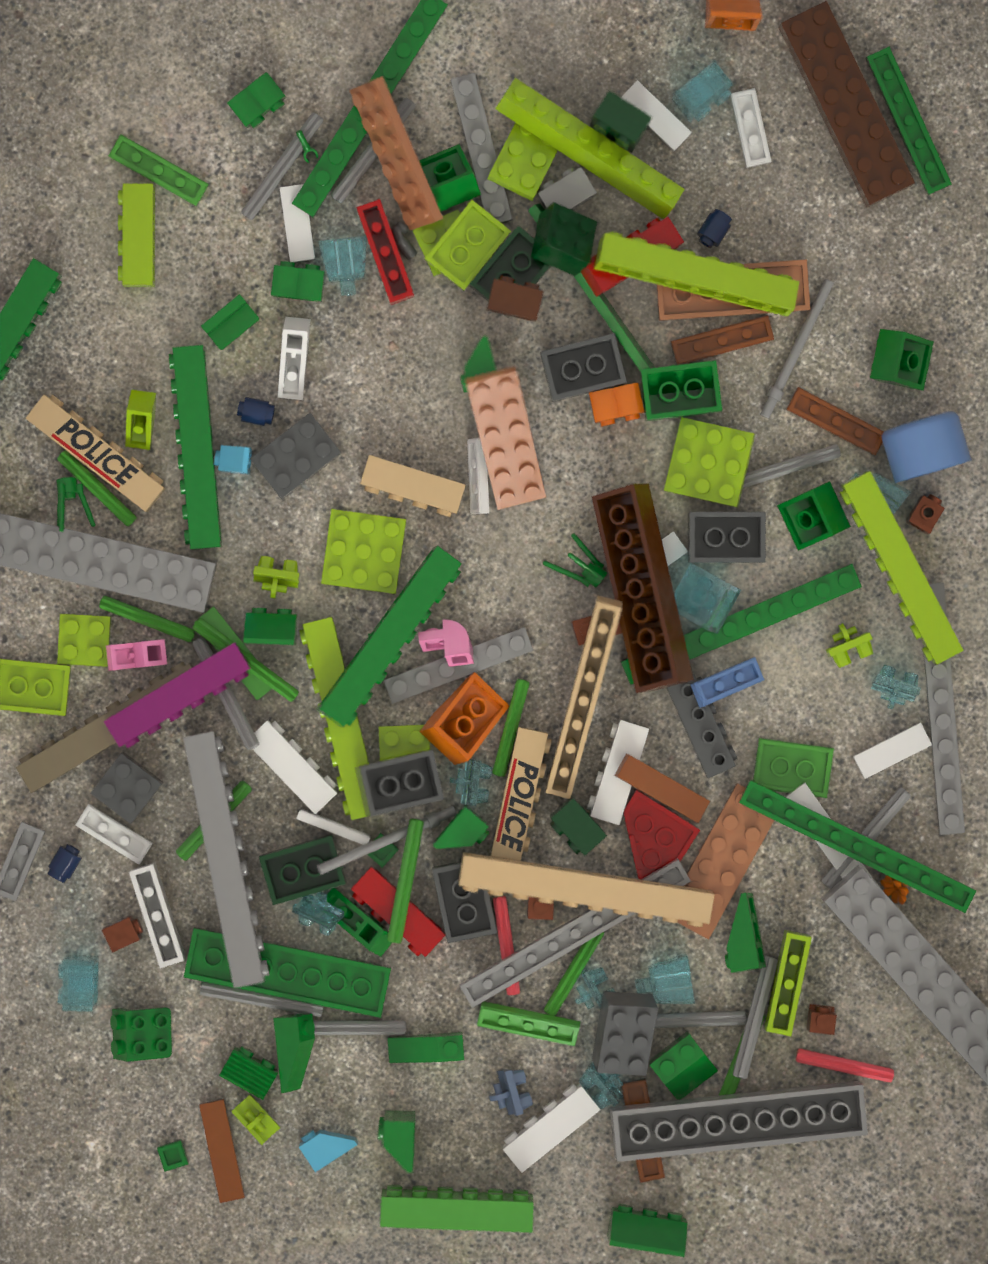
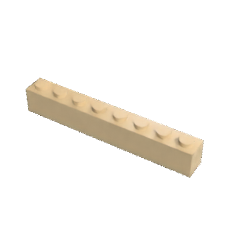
M597 595L546 784V793L567 799L571 798L619 621L622 601Z

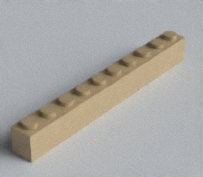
M467 852L462 854L458 884L463 886L465 891L478 892V888L486 889L488 894L503 896V892L512 893L513 898L528 900V896L537 897L539 902L553 904V900L563 901L564 906L575 908L578 907V904L588 905V909L594 911H603V908L613 909V913L619 915H628V912L638 913V917L653 919V915L663 917L662 920L666 922L677 923L678 919L688 921V925L702 927L703 923L710 924L715 895L712 890Z

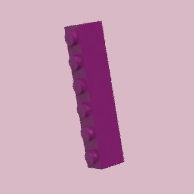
M234 642L103 722L119 747L125 745L128 749L140 741L138 736L146 731L148 735L153 734L162 728L161 722L166 719L173 722L184 715L181 710L188 706L194 709L206 702L203 697L211 692L216 696L226 690L225 684L234 679L237 683L249 676L247 671L251 669V666L237 643Z

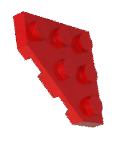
M635 790L623 812L638 879H643L677 858L681 862L700 832V829L638 790Z

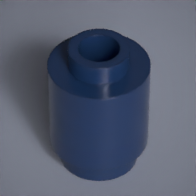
M715 209L713 213H709L697 232V235L700 237L699 242L708 248H712V246L718 247L731 227V217L718 209Z
M245 397V401L239 402L237 416H241V422L265 426V424L272 425L275 405L269 404V401Z
M67 844L66 847L60 845L48 866L50 869L47 874L65 883L67 878L70 879L82 859L79 855L80 850L70 844Z

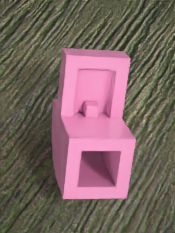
M442 620L443 629L430 628L426 631L418 632L422 651L444 649L449 667L474 664L473 647L468 633L458 622Z
M165 639L106 646L109 671L167 665Z

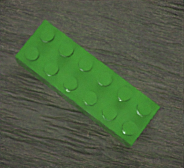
M387 1185V1189L382 1188L380 1227L533 1233L534 1200L533 1194H528V1190L515 1189L513 1193H503V1189L497 1188L488 1189V1192H478L477 1188L470 1187L463 1188V1191H453L452 1187H438V1190H427V1186H413L412 1190L402 1189L401 1185Z

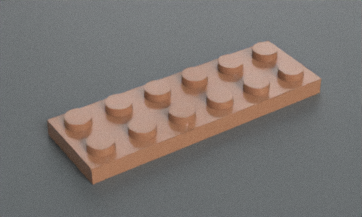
M383 76L351 89L350 93L353 104L359 111L363 127L368 132L372 148L380 160L383 174L389 181L393 197L398 202L402 218L409 230L443 219Z
M807 259L743 264L744 268L752 270L756 268L765 269L768 271V274L776 276L780 274L789 275L792 277V280L799 281L795 310L793 312L810 310ZM657 285L659 321L770 313Z
M515 366L465 379L497 510L546 498Z
M736 783L687 872L691 882L684 885L686 887L712 890L715 894L710 924L703 923L702 927L688 925L686 920L678 919L677 922L708 940L774 822L773 819L739 803L745 787Z

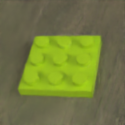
M681 417L664 491L738 508L756 434Z
M331 509L321 584L396 594L406 519Z

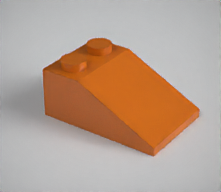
M706 0L705 28L755 31L762 19L759 0Z
M473 672L432 714L419 732L454 765L464 763L470 760L510 705L481 677Z

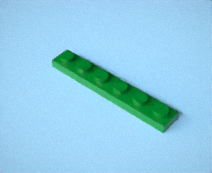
M890 46L867 56L866 61L927 195L952 185Z

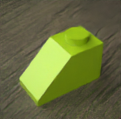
M131 390L126 411L125 447L151 449L156 412V393Z

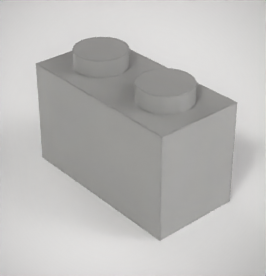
M571 167L561 174L563 177L556 183L550 180L540 187L541 192L538 193V198L545 209L555 202L571 210L582 205L597 194L582 167L577 170Z

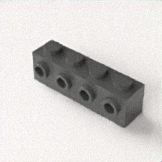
M693 674V681L667 687V691L704 773L709 779L735 767L734 760L738 758L732 745L727 747L724 741V737L727 734L722 723L717 724L713 715L717 712L713 703L701 708L699 707L690 684L702 680V678H696L695 674Z

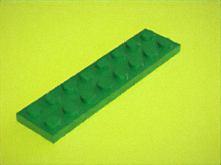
M193 928L184 978L234 988L223 933ZM263 941L264 950L260 951L262 961L267 960L269 975L265 976L266 981L237 987V989L381 1018L391 967Z

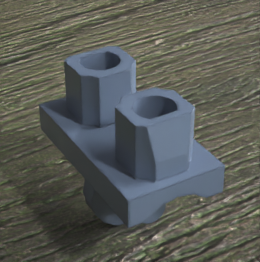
M502 1069L496 1071L499 1083L493 1084L495 1093L489 1095V1100L497 1101L499 1109L506 1107L508 1115L515 1114V1116L524 1114L523 1110L533 1105L529 1092L518 1094L517 1085L526 1083L524 1070Z

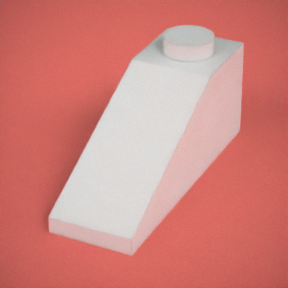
M285 317L282 333L278 398L303 400L311 319Z

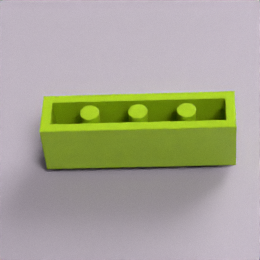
M123 183V190H118V205H123V215H118V230H122V240H118V256H122V266H118V281H122L124 287H155L154 184Z
M784 930L764 1025L766 1032L786 1036L792 1035L812 939L810 935Z

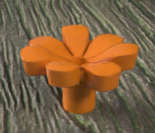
M888 875L880 880L881 885L885 887L882 891L887 896L891 895V900L897 904L899 902L903 905L906 902V896L909 893L906 884Z

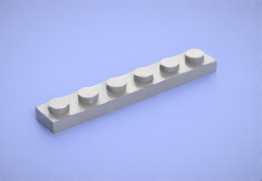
M472 73L452 78L450 81L475 178L481 192L480 197L483 209L501 223L512 221L505 188L487 179L497 157L476 75Z
M523 627L473 646L474 664L449 667L446 658L443 657L383 681L393 704L465 677L473 672L481 671L533 651L526 629Z

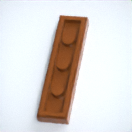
M766 315L671 341L676 365H682L772 341L774 336L769 317Z
M797 387L786 408L787 411L876 456L883 443L882 434L884 431Z
M629 754L624 756L614 775L696 823H699L710 803L706 798Z
M646 1079L621 1083L625 1105L650 1103ZM661 1157L636 1160L640 1183L665 1178Z
M225 1099L201 1103L199 1107L219 1201L224 1203L245 1198Z

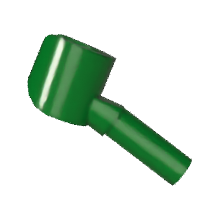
M302 130L296 131L302 144L304 160L309 163L306 158V154L309 151H313L318 159V152L315 148L310 147Z

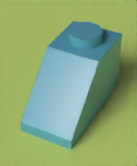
M221 445L220 451L216 450L214 465L219 466L218 471L250 475L252 449L249 447Z
M312 1130L301 1137L303 1142L299 1144V1148L313 1170L317 1172L357 1146L358 1140L356 1137L325 1130L315 1133Z

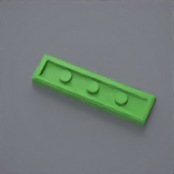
M121 134L108 155L111 159L196 207L209 186L203 180Z
M214 606L198 618L203 619L232 642H236L240 648L255 658ZM214 646V648H215L218 652L221 651L219 648H217L216 646ZM247 671L249 676L241 680L256 700H259L272 689L249 671Z
M483 1001L477 1026L575 1046L581 1021Z

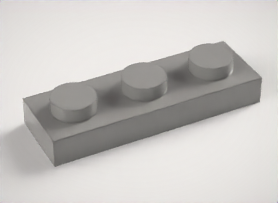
M21 822L0 872L1 896L17 901L46 832L45 830L26 822Z

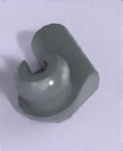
M398 222L396 226H392L391 231L397 248L409 260L417 254V251L404 236L409 231L408 227L403 222Z

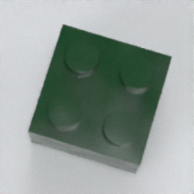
M553 202L539 214L531 257L576 276L590 264L597 221Z
M573 796L549 815L552 820L549 823L559 836L564 833L569 838L566 843L576 855L581 852L586 856L607 837L602 828Z

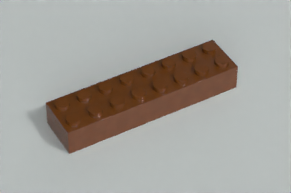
M827 1L782 22L778 28L865 207L868 208L911 187L915 181Z
M649 483L631 484L591 496L615 600L622 601L619 620L636 693L652 692L693 681L694 678Z

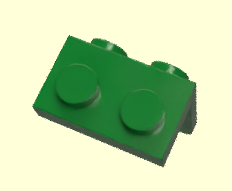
M169 1008L112 1009L110 1025L113 1029V1041L111 1042L113 1059L130 1062L169 1058L172 1055L171 1010Z

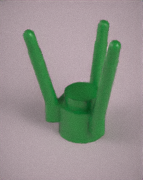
M75 477L57 479V526L59 531H64L65 501L76 499V494L79 495L91 527H95L93 515L83 492V484H77Z
M573 533L571 537L592 561V563L586 564L574 554L568 553V557L584 569L581 573L584 577L548 561H543V565L581 582L586 587L591 584L596 588L608 572L603 569L604 565L595 558L585 544Z

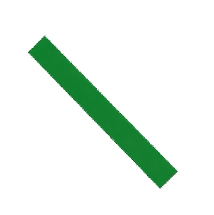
M539 203L528 209V212L535 222L538 223L539 214L545 209ZM581 272L574 276L640 372L642 369L655 368L605 295L601 294L596 297Z

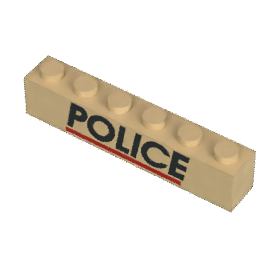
M53 394L50 398L43 395L25 419L145 512H148L166 489L161 485L164 480L153 472L148 475L141 470L144 466L133 456L130 460L123 456L122 452L124 449L113 441L110 444L102 439L104 434L93 425L90 429L82 424L84 418L73 410L70 413L62 408L64 403Z
M518 727L490 856L521 861L522 853L528 852L530 837H526L528 827L533 828L536 813L531 812L533 802L538 803L541 788H537L539 778H544L546 764L542 763L544 753L549 754L552 739L547 738L548 733L523 727Z

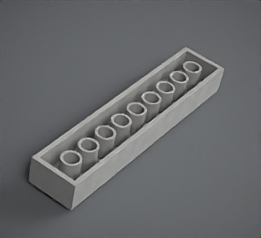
M0 513V566L203 613L207 611L217 563L64 528L63 532H60L57 526Z
M215 732L183 737L233 986L237 988L266 981L265 976L269 975L267 960L262 961L260 951L264 950L262 935L257 936L255 926L259 925L257 910L252 911L250 901L254 900L252 886H247L245 876H249L247 861L241 860L240 851H244L242 836L236 835L235 827L239 826L237 812L231 811L230 802L234 801L232 787L226 786L225 777L229 776L227 763L221 761L220 752H224L222 738L220 736L216 737Z
M857 865L821 899L988 1085L987 1007L865 870Z
M859 1081L610 1107L614 1157L617 1162L868 1135L863 1084Z

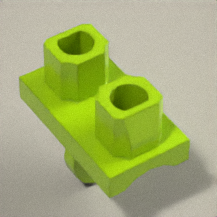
M261 556L258 566H254L253 582L262 583V590L271 591L270 598L276 599L277 592L287 593V587L298 588L300 573H298L297 561L284 560L283 570L273 569L274 558Z
M842 623L838 625L840 632L832 635L834 642L842 639L844 642L826 649L828 657H832L838 668L852 663L847 653V650L851 648H856L860 659L872 655L873 650L870 640L873 639L870 632L850 639L849 636L858 633L855 626L846 629Z
M251 1094L231 1111L261 1145L281 1128Z

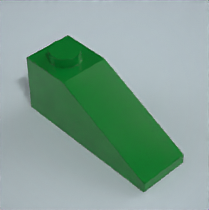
M335 887L329 891L318 905L322 911L372 953L381 957L392 944V942L387 940L389 930Z
M741 893L726 947L727 954H725L726 966L730 969L731 973L766 968L753 893Z
M312 1013L287 1014L273 1018L281 1093L301 1089L315 1041V1025Z
M462 1032L387 1037L389 1063L464 1060Z

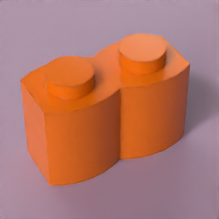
M638 382L589 393L595 423L600 422L601 427L616 424L615 419L625 417L626 422L640 419V414L644 413Z

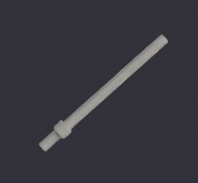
M824 280L774 386L770 387L766 395L768 399L760 415L767 419L770 418L777 401L780 402L784 395L783 389L834 284L832 281Z
M451 806L437 813L433 811L424 815V818L421 819L424 821L423 829H432L439 826L440 822L455 816V808ZM408 826L317 865L320 875L405 838Z

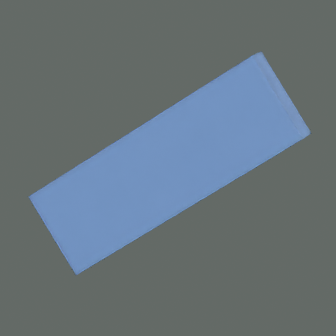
M754 657L692 683L690 686L701 708L762 682L764 677Z

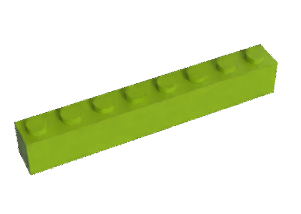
M517 78L513 80L495 108L662 219H665L672 211L685 190Z
M617 232L604 233L601 237L594 269L786 317L795 310L799 281L792 280V277L789 275L780 274L776 276L768 274V271L765 269L756 268L752 270L744 268V265L741 263L731 262L728 264L720 262L719 258L713 256L704 258L696 256L694 252L689 250H682L680 252L672 250L670 246L665 244L652 245L641 238H624L622 234Z
M866 471L841 485L843 491L840 492V495L846 505L851 504L855 512L851 516L858 528L863 527L866 533L863 539L869 550H875L878 556L875 562L881 573L886 571L890 579L886 583L893 595L898 594L901 600L898 606L904 617H910L913 623L910 629L916 639L921 638L925 646L921 650L927 661L932 660L934 664L938 665L964 651L871 472Z
M333 617L302 624L303 629L299 630L302 644L308 645L310 653L305 655L308 668L314 669L316 677L311 679L315 694L320 693L321 700L325 698L345 670ZM320 713L321 718L326 717L322 713ZM358 716L350 726L346 724L344 727H339L326 717L328 727L324 728L327 743L332 742L334 752H330L333 767L338 766L340 776H337L336 780L339 791L345 792L346 800L342 801L345 815H350L351 820L367 817L355 767L369 764Z

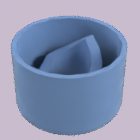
M953 411L888 429L882 434V442L895 483L972 461L960 418Z

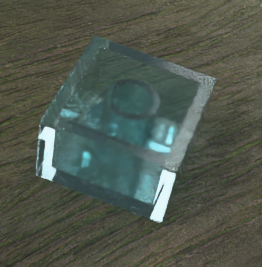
M714 61L677 90L673 95L672 101L690 123L695 119L700 122L710 114L711 106L716 104L719 107L730 98L729 96L732 94L730 90L733 87V83Z
M690 563L674 592L678 613L706 630L718 634L741 589Z
M68 955L62 961V964H59L58 976L59 979H63V986L58 990V1004H62V1011L93 1012L98 1006L99 956Z

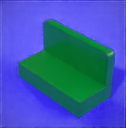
M239 294L203 323L201 327L218 348L223 350L258 322L259 317Z

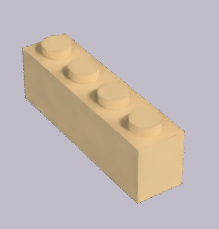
M371 455L368 457L360 483L365 486L364 491L376 495L379 494V491L389 493V499L403 502V499L406 498L413 501L412 506L427 510V506L437 508L436 513L451 517L452 513L457 514L466 486L459 482Z

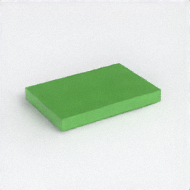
M759 738L753 781L772 791L791 793L797 787L806 783L815 797L827 798L834 748Z

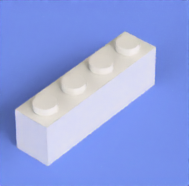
M619 719L618 724L613 723L609 735L610 738H613L610 748H605L602 762H606L603 772L598 771L594 785L598 786L595 796H590L587 810H590L591 817L620 825L631 785L614 775L626 754L640 761L649 728Z
M267 720L254 733L259 741V746L253 750L316 814L338 793L335 790L338 785L328 775L324 778L317 771L320 766L311 757L306 759L300 753L303 749L294 739L288 741L284 737L283 733L285 730L276 721L271 723Z
M156 862L129 871L159 967L163 968L184 961L186 955Z
M581 1083L578 1086H575V1084L569 1086L562 1093L564 1095L563 1098L558 1102L555 1100L549 1102L543 1108L545 1111L538 1118L535 1115L523 1124L525 1127L518 1134L514 1131L503 1140L505 1142L502 1146L504 1152L521 1173L600 1111L599 1105Z

